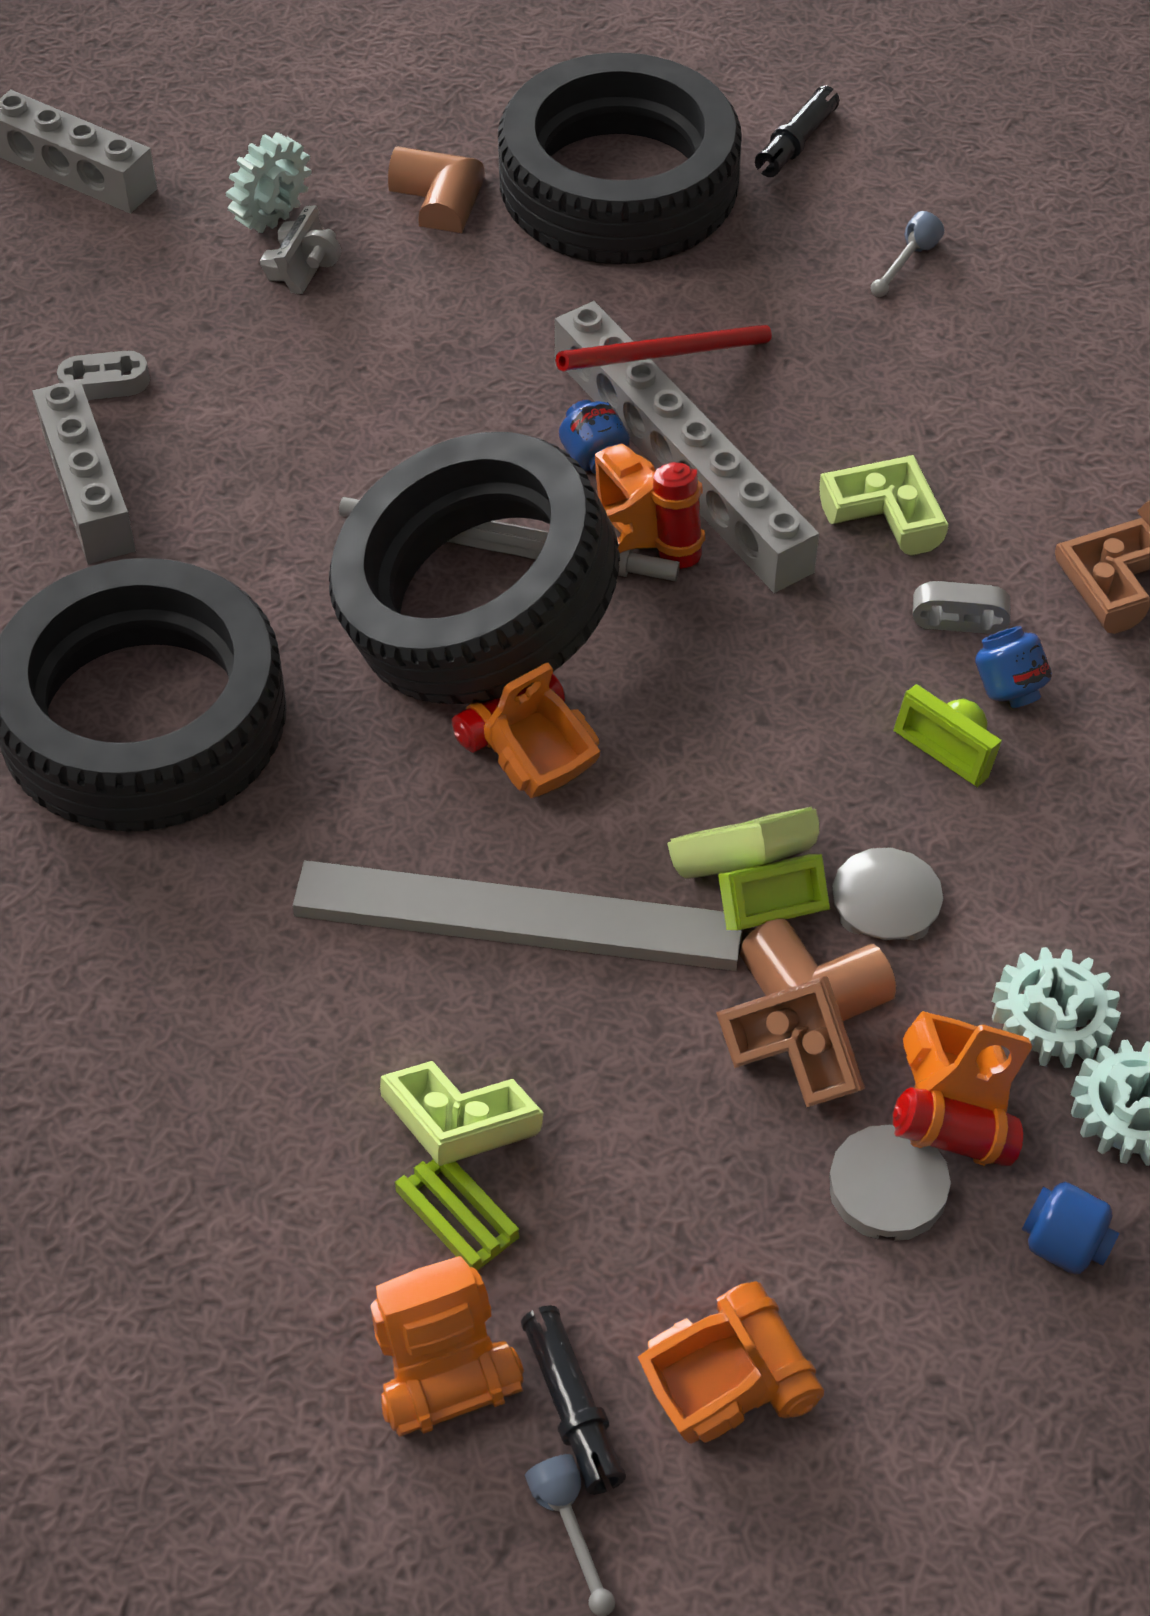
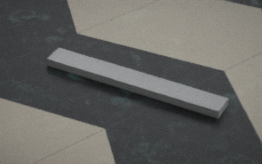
M306 860L303 863L292 905L295 917L731 971L737 970L742 931L726 930L724 911Z

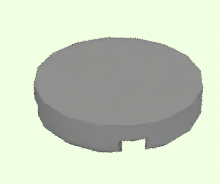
M893 1125L869 1126L850 1135L835 1152L829 1174L832 1204L843 1221L862 1235L876 1239L879 1238V1235L895 1237L894 1241L910 1240L930 1230L944 1212L951 1185L947 1162L937 1148L931 1146L923 1148L914 1147L910 1144V1140L896 1137Z

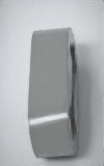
M135 351L77 355L62 361L57 369L59 383L76 380L77 377L83 376V379H80L87 400L135 395L144 391L150 382L147 361L143 355ZM131 371V374L124 375V372Z
M944 581L927 582L920 585L913 594V620L917 625L925 629L995 634L1006 629L1010 623V596L1002 588L992 585Z

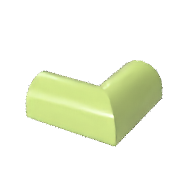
M914 455L823 473L820 476V499L829 523L836 524L884 514L900 549L908 555L932 551L945 539L948 523Z
M807 807L771 814L743 823L693 832L670 839L671 842L667 844L673 866L678 874L684 878L692 879L760 866L811 849L817 841L819 820L816 809Z
M433 1061L381 1076L380 1091L382 1098L439 1166L536 1136L541 1130L543 1111L514 1079L461 1094Z

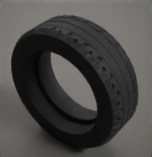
M601 53L558 63L527 81L511 98L503 111L498 128L499 180L502 200L513 220L528 235L542 245L561 254H566L569 257L604 264H636L674 256L692 248L694 245L696 246L709 237L722 225L734 207L739 186L742 141L738 115L729 100L710 80L697 71L671 60L645 54ZM608 134H628L647 137L665 143L681 152L688 160L670 171L648 178L607 180L572 171L556 162L551 156L563 147L585 138Z
M513 432L469 434L435 444L409 457L387 472L363 495L346 519L336 541L329 571V594L332 607L342 627L374 673L384 683H387L388 686L408 697H414V699L431 703L471 704L476 701L484 702L501 698L503 689L508 683L545 663H549L554 672L587 642L605 615L616 588V580L620 568L619 544L614 527L587 474L580 464L571 458L566 451L545 440ZM507 518H528L550 524L546 542L535 562L519 581L497 598L476 609L450 617L424 619L401 614L405 592L418 569L432 553L453 537L483 523Z
M155 558L123 559L90 566L55 581L33 596L12 617L0 634V749L6 766L16 783L21 785L22 790L32 797L36 803L46 807L51 813L71 822H79L80 825L96 827L97 829L135 832L168 828V826L172 827L183 824L186 821H192L218 809L219 806H223L235 798V795L237 796L245 790L248 784H251L270 762V757L275 753L278 742L281 740L286 720V697L279 648L274 630L260 606L246 592L242 591L234 583L209 570L188 563ZM168 645L188 649L217 663L227 672L229 679L218 700L199 718L177 731L150 740L126 743L96 741L65 730L53 722L48 715V708L53 697L73 673L102 655L128 647Z

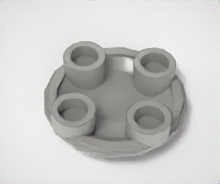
M870 848L851 856L838 869L832 885L834 905L840 913L842 926L851 933L865 934L882 940H919L928 933L929 926L938 918L943 902L941 882L930 865L912 853L895 848Z

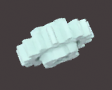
M277 132L273 138L266 134L263 135L259 147L253 143L248 145L249 153L244 158L238 157L237 163L240 166L239 171L229 176V179L235 183L234 187L226 192V196L233 200L228 206V210L235 214L234 219L249 229L253 228L263 233L266 225L273 229L277 226L279 218L286 220L289 218V212L293 208H299L301 204L297 198L299 193L307 192L308 187L303 183L304 179L310 176L312 172L311 169L305 166L310 160V156L303 152L304 146L288 136L285 137Z
M1047 947L1041 948L1037 961H1034L1025 952L1020 954L1016 968L1010 965L1004 967L1001 980L996 983L992 1002L995 1003L992 1015L993 1022L1004 1024V1031L1029 1038L1032 1044L1031 1051L1039 1053V1063L1042 1066L1048 1064L1051 1056H1059L1064 1068L1071 1067L1075 1054H1078L1083 1060L1086 1058L1093 1059L1097 1047L1109 1046L1112 1034L1115 1032L1121 1012L1116 1010L1120 994L1118 991L1107 990L1111 976L1108 972L1093 975L1090 971L1094 960L1089 957L1080 964L1072 962V951L1069 949L1064 950L1061 959L1053 958ZM1086 1026L1083 1029L1076 1031V1027Z
M1122 1040L1117 1054H1114L1110 1048L1103 1045L1099 1047L1095 1060L1086 1058L1083 1061L1079 1076L1075 1078L1071 1090V1096L1075 1097L1071 1110L1072 1117L1085 1118L1080 1131L1083 1138L1096 1134L1101 1138L1097 1150L1101 1154L1109 1151L1113 1146L1120 1149L1121 1163L1127 1164L1132 1153H1139L1145 1165L1149 1166L1150 1042L1147 1041L1142 1051L1138 1052L1133 1051L1132 1045L1128 1040Z

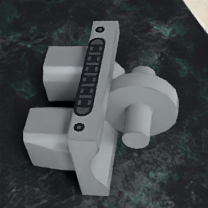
M316 205L305 206L296 221L283 222L278 230V241L281 246L279 249L266 250L260 259V265L268 280L276 282L285 281L291 293L303 294L319 266H333L341 255V247L336 240L335 232L331 229L324 230L320 225L318 219L319 210Z

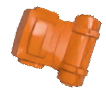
M461 1256L418 1268L376 1286L377 1299L371 1304L375 1338L383 1355L392 1356L395 1379L383 1384V1393L381 1394L382 1414L385 1422L390 1424L392 1430L396 1431L398 1436L401 1437L419 1429L425 1434L432 1431L434 1425L490 1404L494 1405V1407L505 1404V1397L523 1391L524 1368L522 1361L515 1349L509 1346L506 1341L492 1343L490 1336L487 1335L485 1322L492 1316L488 1293L478 1271L473 1267H469Z
M760 1282L744 1283L732 1288L716 1298L719 1313L710 1315L695 1323H692L687 1318L675 1323L674 1327L648 1341L649 1349L638 1356L656 1398L678 1432L690 1444L698 1440L707 1443L720 1437L744 1422L745 1413L753 1408H759L768 1402L771 1403L779 1417L786 1419L799 1417L810 1412L824 1397V1389L815 1376L816 1369L811 1361L806 1360L778 1313V1305L773 1298L768 1296Z

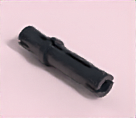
M827 85L818 87L786 125L779 126L772 133L770 143L755 157L754 163L757 170L766 161L769 162V165L761 173L763 176H776L789 159L793 160L799 156L804 150L806 140L837 109L840 102L837 93L829 101L826 100V97L834 90L832 87Z
M552 1305L539 1307L547 1331L543 1333L533 1310L522 1318L521 1326L523 1331L526 1332L561 1419L558 1425V1432L563 1443L572 1447L585 1481L587 1493L592 1495L605 1493L607 1490L598 1470L599 1466L602 1465L613 1489L622 1484L626 1479L625 1471L621 1468L606 1433L609 1427V1420L604 1409L595 1406L592 1394L584 1379L561 1321L559 1309Z

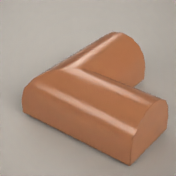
M397 146L394 148L390 159L388 187L391 192L425 197L418 217L420 227L462 233L485 178V168L481 161L474 158Z
M1143 518L1056 545V561L1108 633L1116 634L1131 629L1146 616L1150 608V597L1134 576L1135 574L1150 570V526Z
M785 919L771 920L758 926L749 933L742 943L740 956L766 996L827 976L843 1021L895 999L896 982L894 973L885 954L875 944H868L818 966L790 922Z
M827 976L716 1012L734 1068L788 1051L806 1107L865 1089Z

